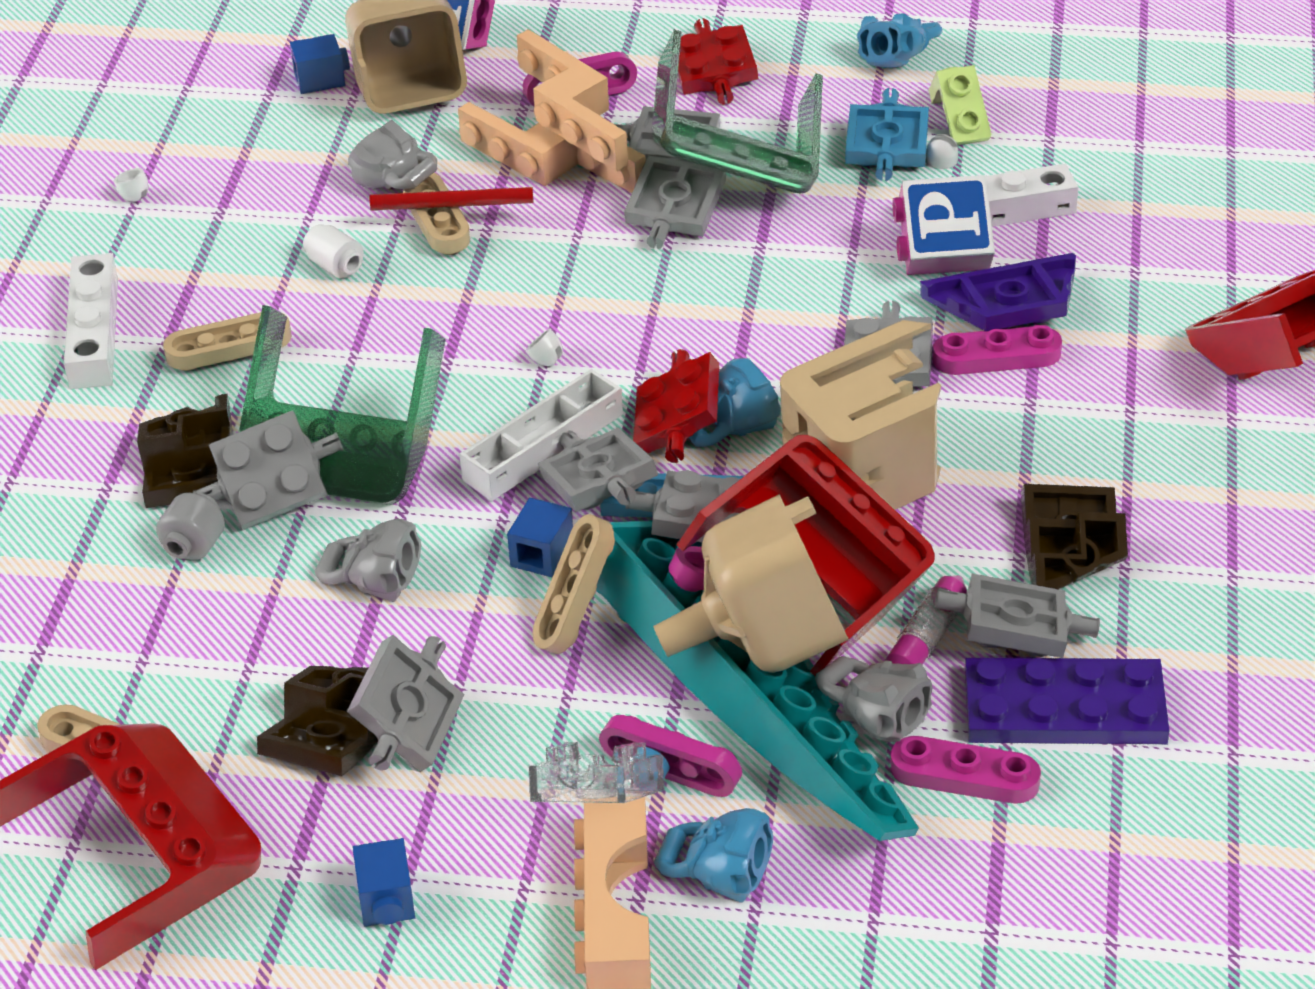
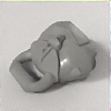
M390 120L381 128L367 135L354 147L349 155L348 165L351 167V175L355 183L365 188L375 189L385 186L387 189L392 187L396 189H414L437 171V158L432 153L418 148L416 139L405 132L393 120Z
M392 519L376 525L371 530L363 529L358 536L346 537L329 543L314 571L316 577L324 584H340L345 582L355 584L360 592L364 594L368 593L395 602L400 596L401 591L406 589L411 582L419 563L421 539L417 535L416 525L404 519ZM344 551H346L342 567L336 570Z
M841 656L815 676L816 684L821 692L834 701L843 704L844 711L847 715L854 718L861 728L872 737L884 742L900 741L903 737L913 732L924 722V718L932 706V682L927 677L926 670L921 663L893 664L892 661H884L883 663L869 666L857 659ZM851 672L858 674L855 678L851 679L847 687L835 685Z

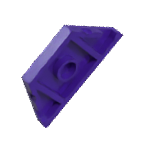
M1068 253L920 281V296L922 299L984 331L1008 329L1012 326L1033 322L1045 323L1050 319L1067 316L1076 271L1075 253Z

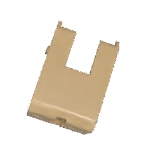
M902 320L783 373L780 378L783 445L797 435L815 437L827 446L894 510L935 492L941 467L937 465V402L941 392V385L936 383L913 394L912 381L903 380L896 384L892 381L923 367V363L910 349L913 348V337L930 330L931 323Z

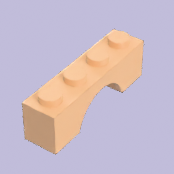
M645 795L584 798V819H574L575 850H584V858L574 859L575 890H584V899L574 900L575 931H584L585 940L574 942L575 973H586L587 989H651L649 919L647 916L631 912L622 907L611 896L613 890L621 881L636 872L648 868Z

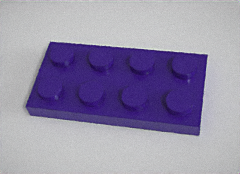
M965 658L968 743L1168 745L1170 730L1161 659Z

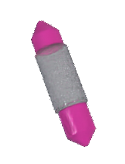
M943 576L933 588L928 590L899 633L897 642L885 661H892L893 664H923L926 659L931 657L960 613L935 608L938 588L966 594L967 589L961 576Z

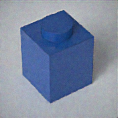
M335 34L290 42L293 71L300 94L346 86L344 71L350 70L346 47L339 48Z
M529 497L507 533L510 567L553 577L573 528L572 508Z
M404 838L352 846L364 927L379 924L389 925L398 921L416 919Z

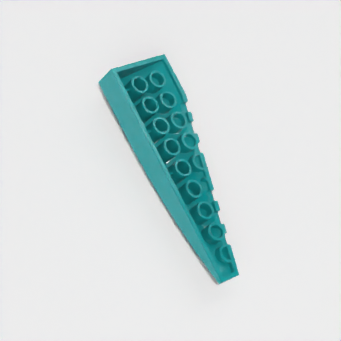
M653 521L610 522L614 531L615 543L598 579L596 592L601 594L617 611L618 617L636 632L671 672L743 741L787 777L836 813L879 841L915 836L919 829L918 825L892 785L878 780L875 774L879 765L872 754L861 753L855 740L859 734L850 721H840L836 714L840 706L838 702L819 690L815 676L810 672L814 666L810 659L784 671L770 673L758 668L745 650L729 640L721 639L719 636L667 657L653 626L700 602L704 590L690 592L682 589L674 582V577L669 572L668 566L676 549L679 548L677 543L680 539L651 535ZM696 541L691 546L702 547V542Z

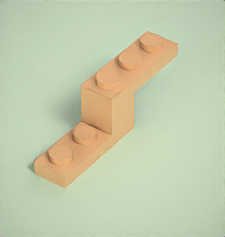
M529 29L518 34L517 60L519 68L543 82L533 88L536 121L616 172L627 166V132L600 116L609 110L608 78Z
M470 102L458 108L459 133L462 142L543 186L548 185L576 165H580L632 193L646 162L644 154L627 146L628 165L616 172L602 162L595 160L580 148L568 143L564 138L547 127H543L540 123H537L527 131H523Z

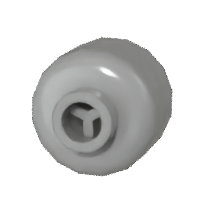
M183 493L176 496L157 522L156 533L163 548L172 557L184 560H199L208 554L224 531L225 519L219 504L209 495L203 493Z

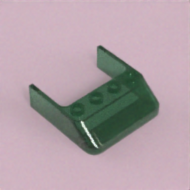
M674 29L658 61L652 121V137L654 141L670 155L793 193L801 194L808 192L819 175L823 75L815 73L798 105L796 151L674 115L682 31Z
M262 305L239 432L293 410L302 432L312 443L336 432L339 436L344 450L319 459L320 477L329 497L381 505H392L402 500L426 451L446 339L433 329H423L407 421L281 403L275 399L273 390L287 316L271 306Z

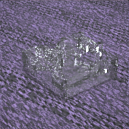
M564 742L563 745L546 747V761L528 766L530 802L627 803L663 791V755H646V742H633L615 746L612 757L615 765H610L605 760L604 755L580 754L578 742Z

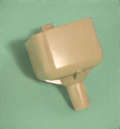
M358 0L350 5L346 11L345 24L355 78L367 106L372 111L379 114L397 112L453 100L464 92L467 86V75L458 20L447 0Z
M779 494L714 525L706 532L701 548L705 560L704 592L701 596V601L653 626L667 657L719 636L721 639L729 640L745 650L753 663L761 670L775 673L784 671L849 640L795 527V524L816 514L809 497L785 506Z

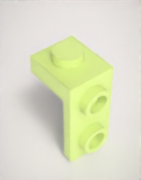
M975 65L949 67L936 71L928 89L932 104L942 102L950 136L957 142V145L988 141L991 137V130Z

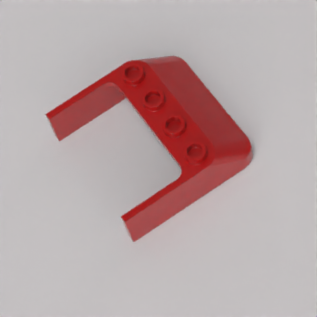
M1315 270L1295 276L1188 326L1185 331L1191 346L1227 375L1237 374L1239 380L1251 378L1263 371L1294 368L1302 365L1303 361L1298 347L1303 345L1305 348L1315 346Z
M797 435L700 510L677 543V546L682 551H685L728 515L744 512L779 494L785 506L809 497L816 514L795 524L796 530L826 592L855 620L845 629L849 640L826 650L812 667L810 672L816 676L818 672L844 654L898 603L934 563L935 553L932 545L924 536L820 440L809 435Z
M118 724L94 727L0 780L1 827L93 775L170 873V877L165 884L85 931L90 964L95 970L248 879L257 872L261 864V843L257 835L175 734L161 724Z

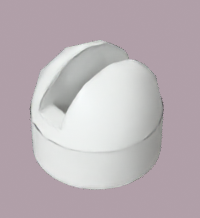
M946 134L936 135L928 143L926 162L931 167L937 169H948L955 166L958 162L957 142Z
M142 168L127 170L116 176L113 180L118 193L129 202L139 201L141 197L146 196L148 193V179Z
M550 328L537 337L526 348L525 352L537 364L551 366L562 356L563 346L559 337Z

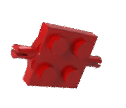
M702 18L703 27L700 19H698L694 24L697 34H685L679 38L669 40L670 52L683 94L715 91L720 104L725 105L724 95L727 104H729L734 98L731 87L759 79L757 65L743 24L723 26L718 30L712 31L710 22L707 19Z
M678 349L677 354L675 351L671 354L672 362L668 372L658 377H651L637 386L633 441L647 454L666 447V460L671 463H678V458L680 461L684 459V443L687 438L698 430L717 422L720 363L711 352L698 358L690 359V355L686 350Z

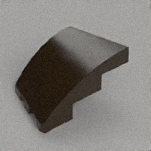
M228 393L215 396V405L198 411L187 406L166 416L156 417L139 423L137 444L144 471L142 494L146 508L170 505L174 498L180 494L193 493L194 490H199L218 482L217 465L209 444L233 435Z
M1048 484L1023 485L1021 489L1023 532L1028 571L1032 585L1060 589L1127 559L1125 513H1116L1115 487Z
M309 666L284 682V719L257 736V754L338 776H343L378 742L375 734L347 712L369 667L338 668L334 666Z

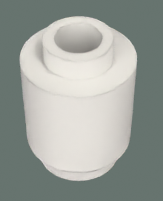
M318 224L306 233L303 248L308 258L335 277L340 279L347 278L361 267L364 255L362 245L336 227Z

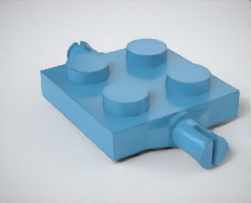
M890 88L883 91L882 103L872 105L850 104L845 164L877 165L875 175L880 181L883 180V171H885V181L892 178L893 166L902 168L925 167L929 107H910L898 104L899 92L892 88L891 97H889Z

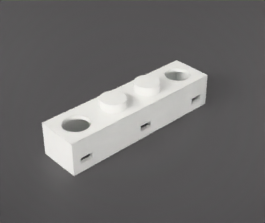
M1066 163L1020 171L1012 170L986 176L992 227L1077 213L1079 187ZM1057 182L1054 185H1047V183ZM1061 204H1068V206L1058 207ZM1003 214V216L993 217V215Z
M113 253L71 256L64 367L69 389L113 385L118 275Z
M592 368L459 453L462 481L489 500L497 499L539 471V462L563 451L564 448L560 445L559 440L564 432L568 435L567 431H573L580 439L585 440L622 416V388Z

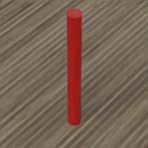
M533 187L371 194L369 201L370 210L379 211L534 203Z

